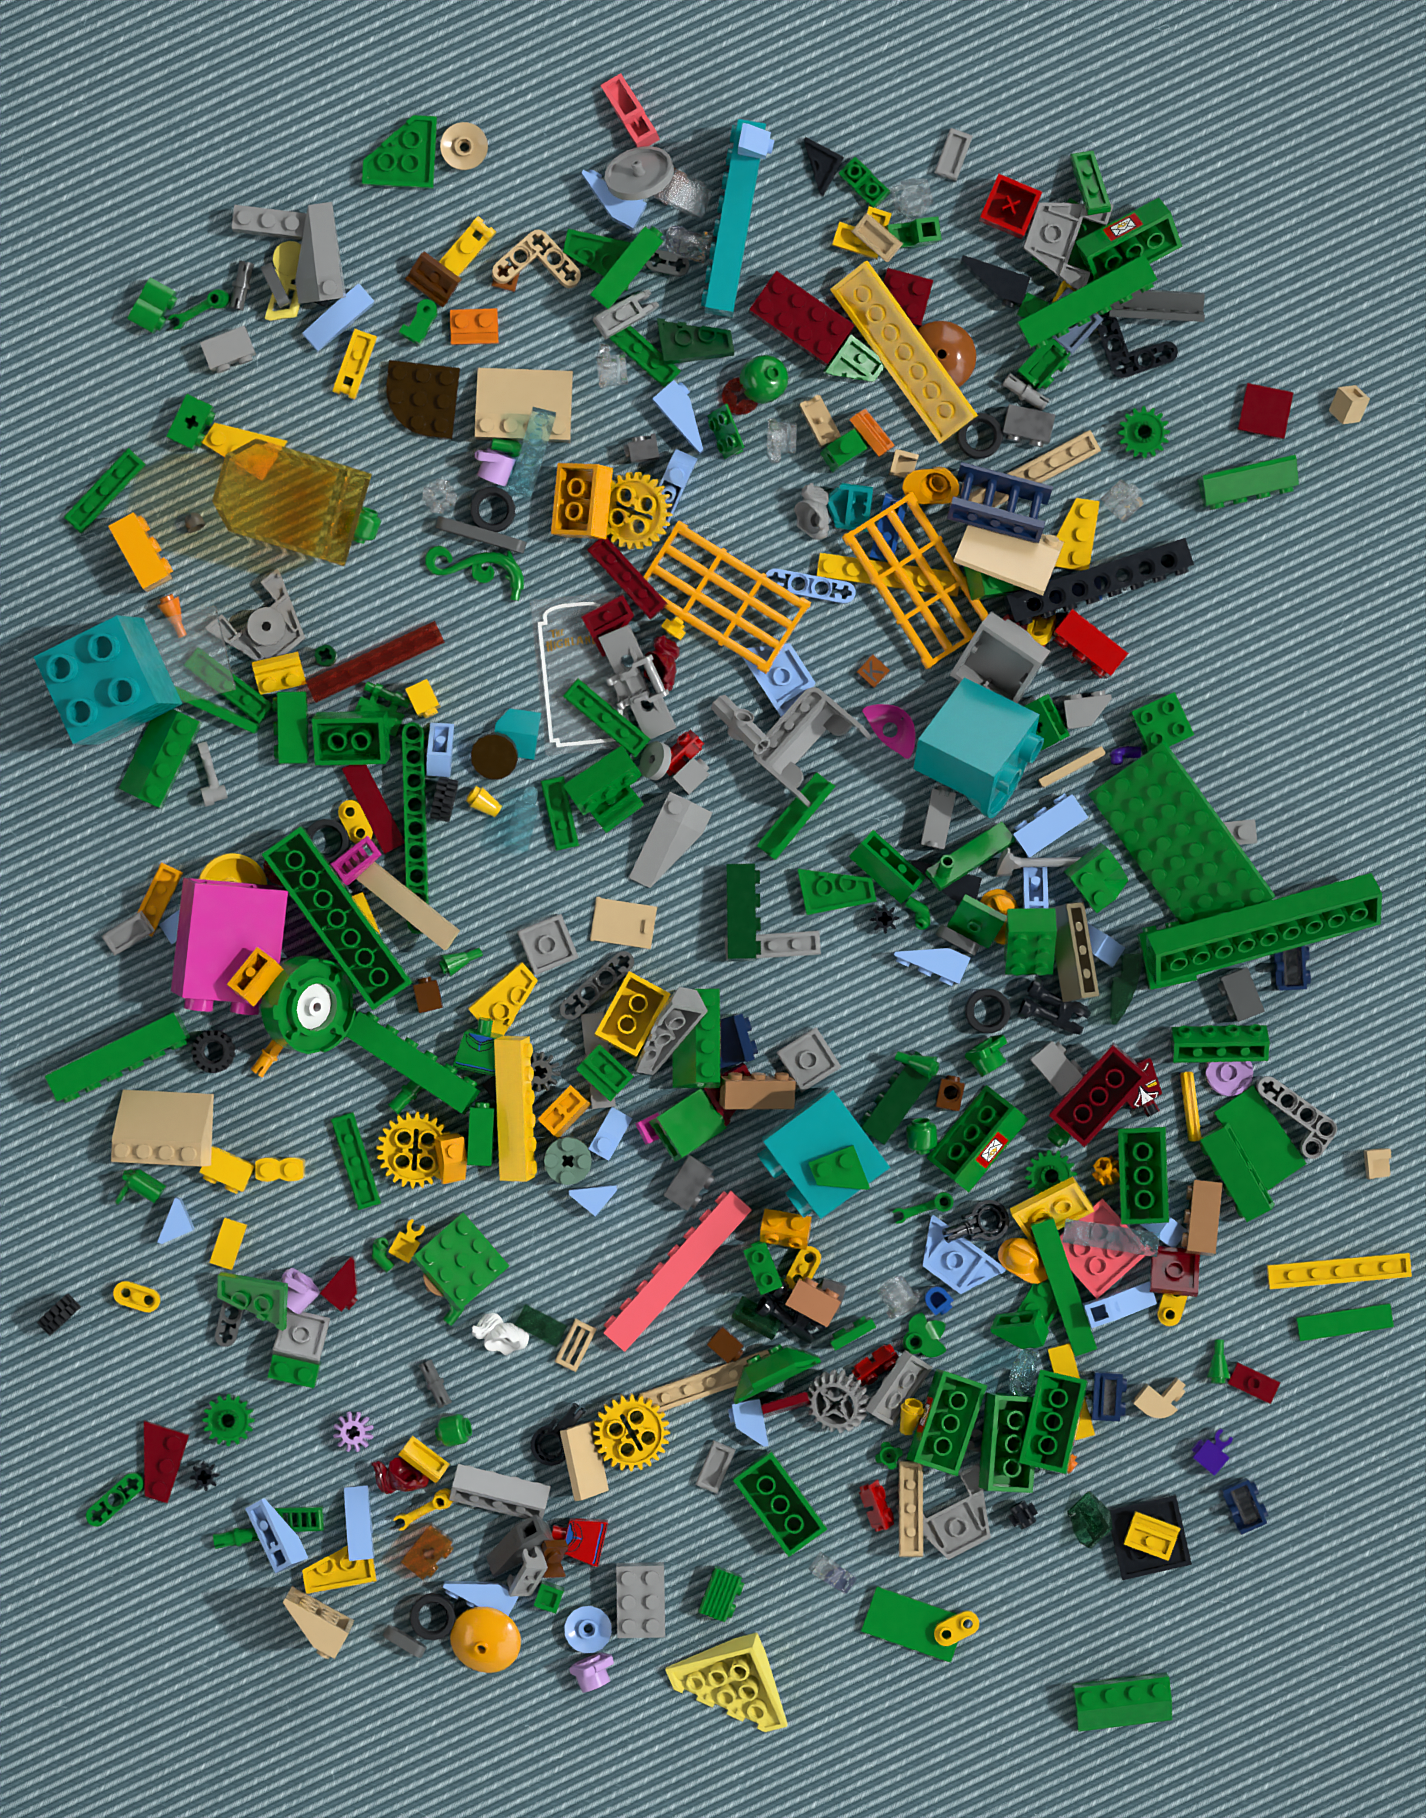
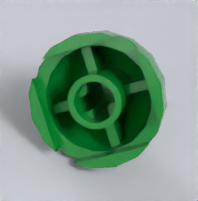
M761 355L754 357L743 366L739 380L740 384H743L744 393L754 402L766 404L782 396L788 386L789 376L786 367L779 359L770 355Z

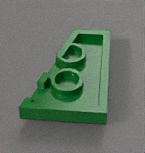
M568 228L563 252L604 277L631 242Z
M797 869L806 915L877 902L872 878Z
M224 1272L218 1274L217 1298L241 1310H248L257 1315L256 1318L262 1321L267 1320L275 1324L276 1328L282 1331L286 1329L288 1283Z

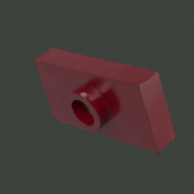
M1239 1362L1236 1363L1227 1384L1271 1404L1281 1383Z

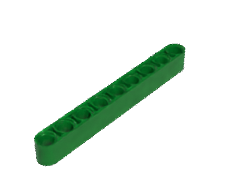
M411 722L402 729L406 887L414 894H422L424 902L429 905L425 739L423 728L419 724ZM410 727H417L420 731V735L416 740H410L407 737V730ZM414 750L420 753L419 762L416 764L409 763L407 759L408 753ZM413 774H417L421 778V784L416 788H412L408 784V778ZM413 798H418L422 803L420 810L411 811L408 806L409 801ZM411 823H421L422 832L419 835H412L410 833L409 826ZM418 845L423 849L421 858L413 859L410 856V849L413 846ZM415 869H420L424 874V878L420 883H414L411 880V873ZM407 921L408 929L412 933L423 934L420 930H415L412 924Z

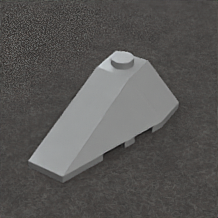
M332 202L308 205L295 278L299 304L346 297Z
M669 792L629 878L651 888L703 834L712 812Z
M679 987L665 1003L634 1068L636 1072L654 1075L707 1013L708 1010L697 990Z

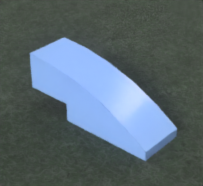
M357 284L346 293L345 298L339 299L302 334L318 352L370 309L374 304V300L360 284Z
M368 1485L345 1487L344 1498L349 1561L373 1559V1530Z

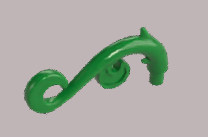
M434 546L427 552L425 565L435 575H449L472 566L474 579L485 584L494 579L495 571L491 565L484 571L482 565L484 563H495L502 566L509 574L505 578L510 582L509 588H512L510 600H520L521 590H524V576L510 550L507 551V556L496 552L474 554L445 569L436 567L435 560L439 556H444L447 558L448 563H451L453 558L447 548Z

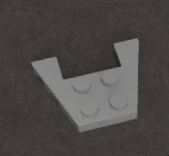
M1038 203L1023 249L1077 290L1087 284L1091 273L1067 264L1082 219L1084 218L1106 226L1111 212L1087 215L1084 204Z
M278 569L261 581V584L276 600L269 608L277 610L286 622L285 634L278 643L271 646H263L256 643L250 637L247 626L237 633L222 614L206 627L209 632L256 661L288 654L306 639ZM265 622L262 625L264 631H268L271 628L269 622Z
M978 1464L959 1473L970 1494L969 1497L928 1518H925L923 1514V1535L948 1560L991 1538L984 1492L982 1488L978 1487L980 1472Z

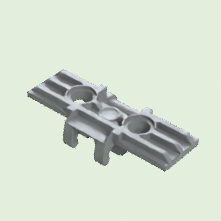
M628 624L600 636L599 640L615 674L606 679L608 686L614 685L620 698L617 703L619 710L630 705L641 731L650 739L677 728L663 699L664 696L669 694V691L664 688L652 662L654 658L652 654L643 656L630 625ZM630 655L633 657L632 667H625L622 664V656ZM644 665L656 691L655 693H650L638 666ZM641 701L653 702L654 708L652 710H645L641 705Z

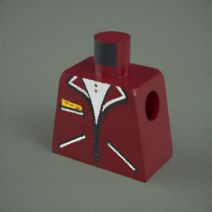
M1147 1057L1137 1062V1064L1149 1073V1077L1126 1103L1131 1109L1141 1106L1146 1116L1149 1117L1160 1111L1154 1098L1160 1096L1162 1090L1150 1057Z

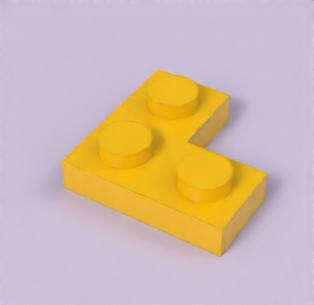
M870 206L867 211L884 228L889 224L892 213ZM839 222L832 246L876 260L878 259L879 255L851 232L855 226Z

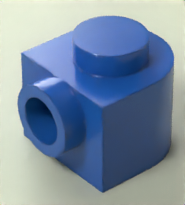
M940 1286L930 1287L924 1295L926 1305L935 1316L938 1313L944 1315L953 1307L950 1303L954 1300Z

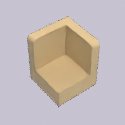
M1356 385L1338 387L1329 411L1342 424L1360 422L1370 398Z
M896 449L889 475L905 479L909 473L915 471L919 455Z
M1391 1149L1364 1150L1366 1179L1390 1176L1389 1159L1391 1158Z

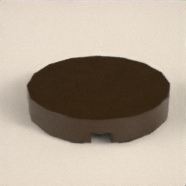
M491 732V734L480 736L474 743L471 751V763L475 770L481 776L491 780L509 776L515 769L519 758L514 741L507 735L498 732Z

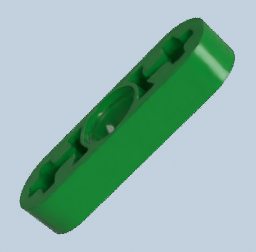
M136 1472L128 1473L88 1509L86 1513L87 1522L94 1527H99L106 1523L143 1489V1477ZM128 1478L132 1480L138 1479V1489L132 1487L126 1493L130 1495L127 1498L124 1491L119 1489L118 1486L121 1485L124 1489L129 1484ZM111 1493L120 1494L122 1498L120 1505L112 1506L109 1503L108 1498ZM104 1501L105 1506L109 1510H111L112 1513L109 1514L108 1510H106L101 1515V1518L103 1519L102 1521H100L99 1519H96L94 1521L92 1519V1516L94 1515L92 1510L98 1512L101 1508L104 1507L102 1504H100V1502Z

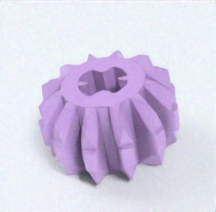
M349 1411L347 1412L348 1421L343 1416H340L338 1419L343 1425H334V1429L341 1432L335 1433L333 1437L336 1439L342 1437L338 1446L341 1447L346 1442L348 1444L346 1451L348 1452L351 1450L352 1445H354L355 1451L359 1452V1443L365 1448L369 1445L364 1438L373 1439V1435L366 1431H370L374 1427L373 1425H364L369 1420L367 1416L362 1421L359 1420L361 1412H357L355 1419H353L352 1413ZM356 1426L358 1427L356 1431H360V1435L356 1434L355 1437L349 1436L350 1432L347 1433V1429Z

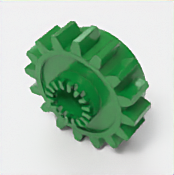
M1142 406L1139 413L1134 408L1132 409L1133 416L1126 413L1124 418L1127 422L1119 423V426L1123 428V430L1117 432V435L1123 437L1119 444H1125L1127 446L1125 452L1127 453L1131 450L1134 458L1141 454L1142 459H1146L1148 453L1153 458L1156 456L1155 450L1159 452L1164 450L1161 443L1167 444L1169 442L1168 439L1164 438V435L1170 434V430L1164 429L1168 421L1162 422L1160 420L1163 416L1162 413L1157 416L1154 415L1155 408L1146 412L1145 406ZM1140 427L1147 428L1150 432L1149 438L1142 439L1138 435V429Z
M1048 1149L1046 1155L1043 1156L1041 1152H1038L1037 1160L1030 1159L1033 1163L1032 1166H1026L1025 1168L1030 1171V1174L1024 1176V1178L1031 1181L1027 1188H1035L1033 1192L1035 1196L1072 1176H1076L1077 1172L1071 1171V1168L1075 1165L1073 1162L1067 1164L1066 1161L1069 1156L1065 1155L1060 1158V1151L1057 1150L1052 1155ZM1049 1169H1054L1057 1173V1177L1053 1182L1045 1180V1172Z
M231 1393L227 1394L226 1399L219 1395L217 1396V1403L213 1400L209 1402L212 1409L205 1408L204 1410L208 1414V1417L202 1419L203 1422L208 1423L204 1431H211L212 1434L209 1438L213 1439L216 1436L218 1438L217 1444L219 1445L223 1440L226 1441L227 1446L231 1445L232 1440L238 1445L240 1444L239 1437L246 1440L248 1438L246 1431H253L254 1429L249 1425L255 1422V1418L250 1417L254 1409H248L246 1407L248 1401L246 1400L242 1403L240 1395L235 1399L232 1398ZM223 1415H233L235 1424L232 1426L226 1425L223 1422Z

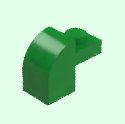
M938 216L919 218L907 223L885 226V229L903 243L900 248H918L935 244L942 240Z

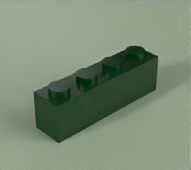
M726 864L728 961H757L756 955H761V941H756V931H761V917H756V908H760V893H756L755 884H760V870H755V864Z
M916 1050L914 1051L913 1054L910 1053V1052L907 1053L908 1055H911V1056H912V1055H922V1054H920L919 1052H917ZM901 1062L904 1067L899 1073L895 1071L887 1082L890 1084L887 1091L883 1092L881 1090L875 1098L874 1103L877 1104L872 1112L867 1110L861 1118L860 1122L863 1123L861 1128L885 1145L933 1078V1075L928 1079L908 1064Z

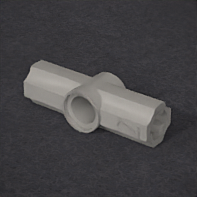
M726 695L719 696L712 703L711 709L729 727L727 732L731 738L743 741L756 755L762 754L769 748L771 740L753 723L754 715L750 711L739 709Z

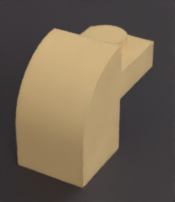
M1176 1377L1163 1394L1160 1395L1146 1383L1131 1402L1151 1417L1166 1418L1178 1410L1171 1403L1173 1400L1177 1402L1185 1393L1183 1388L1186 1385Z

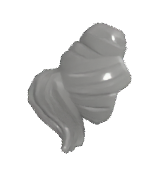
M810 483L802 488L801 495L803 500L795 505L794 510L797 516V527L805 531L811 538L820 540L828 536L829 515L826 505L829 502L828 493L823 488Z

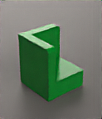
M542 1580L534 1606L556 1614L565 1587Z

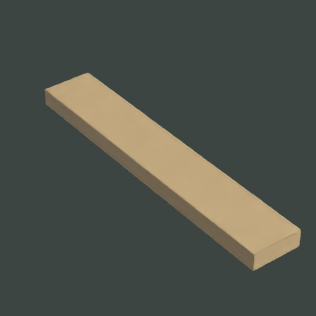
M1091 430L1008 474L1042 483L1101 452V449ZM981 487L970 493L969 501L983 504L986 489ZM995 491L992 507L995 508L1008 501L1009 495Z
M360 852L356 854L361 862L365 860ZM353 858L349 860L354 868L358 866ZM376 862L371 864L356 878L443 950H447L460 932L458 928ZM345 864L343 869L349 873L350 869Z
M768 1349L740 1358L736 1362L732 1361L639 1394L643 1395V1402H646L648 1398L652 1399L651 1407L658 1404L660 1408L657 1413L732 1388L737 1386L743 1366L748 1364L746 1360L758 1354L762 1357L769 1353Z

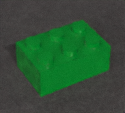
M387 711L317 712L312 718L315 765L386 764L389 760L390 743Z
M1055 908L1007 909L1004 943L1005 975L1053 974L1057 935Z

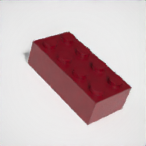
M778 271L774 273L749 309V314L825 367L854 328L853 323Z
M1113 1042L1049 1112V1116L1085 1148L1149 1077V1073Z

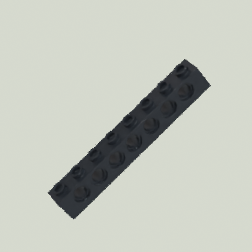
M1186 538L1049 581L1043 595L1024 589L1008 594L1003 599L1010 620L1018 623L1019 626H1024L1032 623V618L1041 615V618L1045 619L1054 616V611L1063 608L1064 612L1078 608L1077 603L1083 601L1086 602V605L1098 602L1101 595L1108 594L1109 598L1122 594L1121 589L1130 587L1132 591L1144 587L1143 582L1151 579L1153 583L1166 580V575L1173 572L1175 576L1188 573V568L1193 566L1194 562ZM1162 556L1170 558V568H1165L1161 564ZM1140 563H1145L1149 567L1148 575H1143L1139 572ZM1118 570L1126 573L1127 579L1125 582H1120L1117 579L1116 573ZM1096 577L1102 578L1105 583L1102 590L1097 589L1094 585ZM1074 584L1082 588V595L1080 597L1072 593V586ZM1051 592L1059 594L1060 602L1058 604L1050 601L1049 595ZM1028 599H1034L1037 602L1038 608L1036 611L1028 609Z

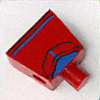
M570 1518L568 1528L554 1525L552 1536L554 1540H566L568 1545L566 1555L598 1567L608 1520Z

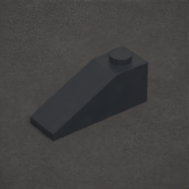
M965 255L962 256L960 263L997 300L1002 301L1001 305L1011 309L1022 305L1031 277Z
M912 860L911 864L933 884L926 875V870L933 865ZM966 874L941 890V892L950 900L956 901L955 906H958L965 894L977 899L982 878Z

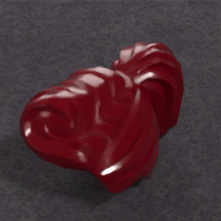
M663 635L654 640L652 644L654 651H649L645 656L652 654L654 658L652 662L664 688L671 691L677 673L675 660L679 657L680 648L676 642L667 639ZM644 669V677H646L651 682L646 670Z
M395 1457L391 1460L388 1468L380 1461L371 1462L375 1470L376 1484L381 1492L385 1494H392L396 1490L409 1492L423 1489L429 1482L427 1476L401 1457Z

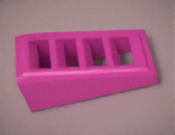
M367 835L330 865L342 882L349 885L382 854ZM366 845L373 853L371 856H368L363 849ZM358 852L365 858L363 862L356 855ZM352 858L354 859V861H355V862L357 863V865H358V866H356L355 868L353 867V865H352V864L350 863V861H349V860H351ZM345 864L350 869L349 873H346L343 869Z

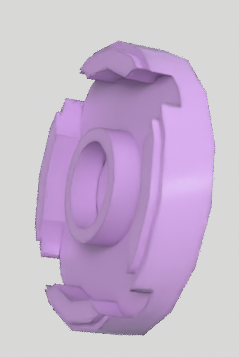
M1251 1061L1208 1062L1205 1074L1208 1084L1214 1091L1221 1095L1234 1096L1241 1094L1251 1084L1253 1067Z

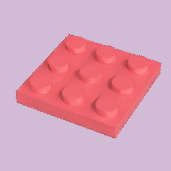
M1103 1198L1093 1205L1094 1212L1075 1221L1060 1235L1071 1271L1096 1299L1150 1252L1127 1225L1121 1224L1120 1217Z

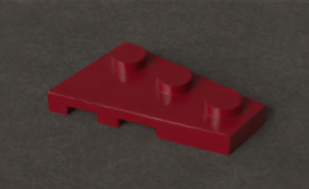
M144 1420L145 1497L164 1503L169 1502L190 1434Z

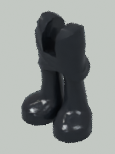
M1035 976L1027 989L1026 995L1056 1007L1057 1013L1025 997L1020 1005L1017 1017L1021 1019H1027L1030 1016L1039 1017L1051 1022L1052 1026L1081 1035L1084 1027L1069 1020L1072 1013L1088 1019L1091 1014L1088 1007L1077 1001L1063 1002L1062 997L1046 990L1043 980Z
M780 1278L782 1287L768 1293L786 1304L791 1294L788 1291L789 1283L786 1279ZM764 1294L756 1305L755 1313L760 1317H765L768 1314L774 1316L785 1325L784 1328L791 1331L802 1341L811 1344L815 1339L807 1329H804L809 1322L820 1331L825 1328L824 1325L789 1307L794 1311V1315L791 1316L770 1296Z

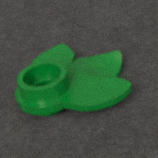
M923 1312L914 1315L909 1321V1332L903 1337L905 1350L911 1354L921 1352L929 1358L942 1355L946 1352V1348L939 1339L944 1333L946 1324L938 1320L927 1322ZM913 1337L919 1339L917 1346L910 1344V1340Z

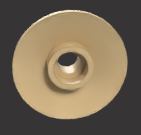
M460 122L450 126L444 132L440 149L444 160L450 166L459 170H470L480 165L485 159L488 151V142L484 132L478 126L468 122ZM464 143L469 146L466 152L460 150V146Z

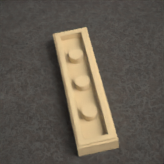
M899 1461V1557H923V1465L913 1461Z

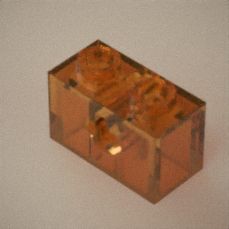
M431 1522L402 1558L401 1563L422 1580L426 1576L431 1578L439 1568L436 1565L441 1557L446 1559L454 1549L451 1546L453 1539ZM432 1547L434 1549V1557L428 1556L426 1558L424 1556V1548L429 1550Z

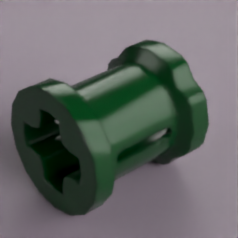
M324 644L319 646L315 651L316 661L321 666L330 667L337 661V652L330 645ZM327 649L330 650L331 660L326 659L325 662H322L323 658L320 656V653L326 652Z

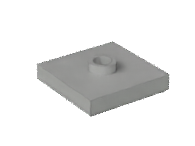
M562 914L517 931L534 975L579 958Z
M817 1027L776 1052L791 1077L796 1081V1085L801 1093L841 1068V1065Z
M287 1308V1327L284 1331L278 1329L272 1353L319 1364L330 1318L307 1312L297 1314Z

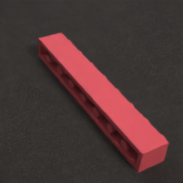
M732 1190L728 1193L723 1191L715 1200L717 1205L712 1211L707 1209L700 1216L699 1220L701 1223L695 1229L692 1226L684 1234L683 1237L686 1240L680 1247L675 1244L667 1253L670 1258L664 1264L659 1262L651 1271L654 1276L648 1282L644 1279L635 1289L638 1292L633 1299L628 1297L619 1308L622 1311L617 1317L612 1315L603 1326L606 1329L603 1333L624 1352L752 1211V1208Z

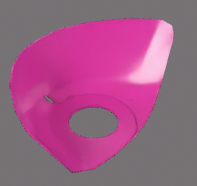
M876 704L865 707L862 712L878 738L889 748L904 758L909 759L915 746V727L911 717L903 709L889 704ZM889 722L894 723L898 729L897 734L891 738L883 734V726Z

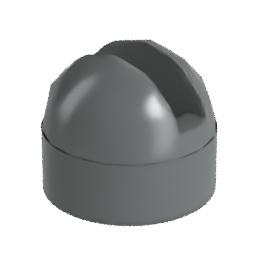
M193 512L191 517L187 515L185 518V526L189 533L199 531L206 525L203 517L198 513Z

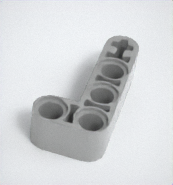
M1270 1076L1260 1077L1255 1084L1258 1094L1309 1130L1299 1144L1300 1153L1310 1159L1318 1158L1336 1135V1123L1275 1078ZM1271 1081L1270 1087L1279 1092L1276 1096L1270 1091L1263 1092L1264 1086L1262 1084ZM1285 1094H1289L1292 1097V1104L1289 1107H1283L1281 1104V1098ZM1304 1108H1309L1312 1113L1308 1121H1303L1300 1118V1112ZM1323 1122H1328L1331 1126V1130L1327 1135H1322L1319 1131V1127ZM1310 1141H1314L1317 1145V1150L1314 1154H1308L1305 1150L1306 1144Z

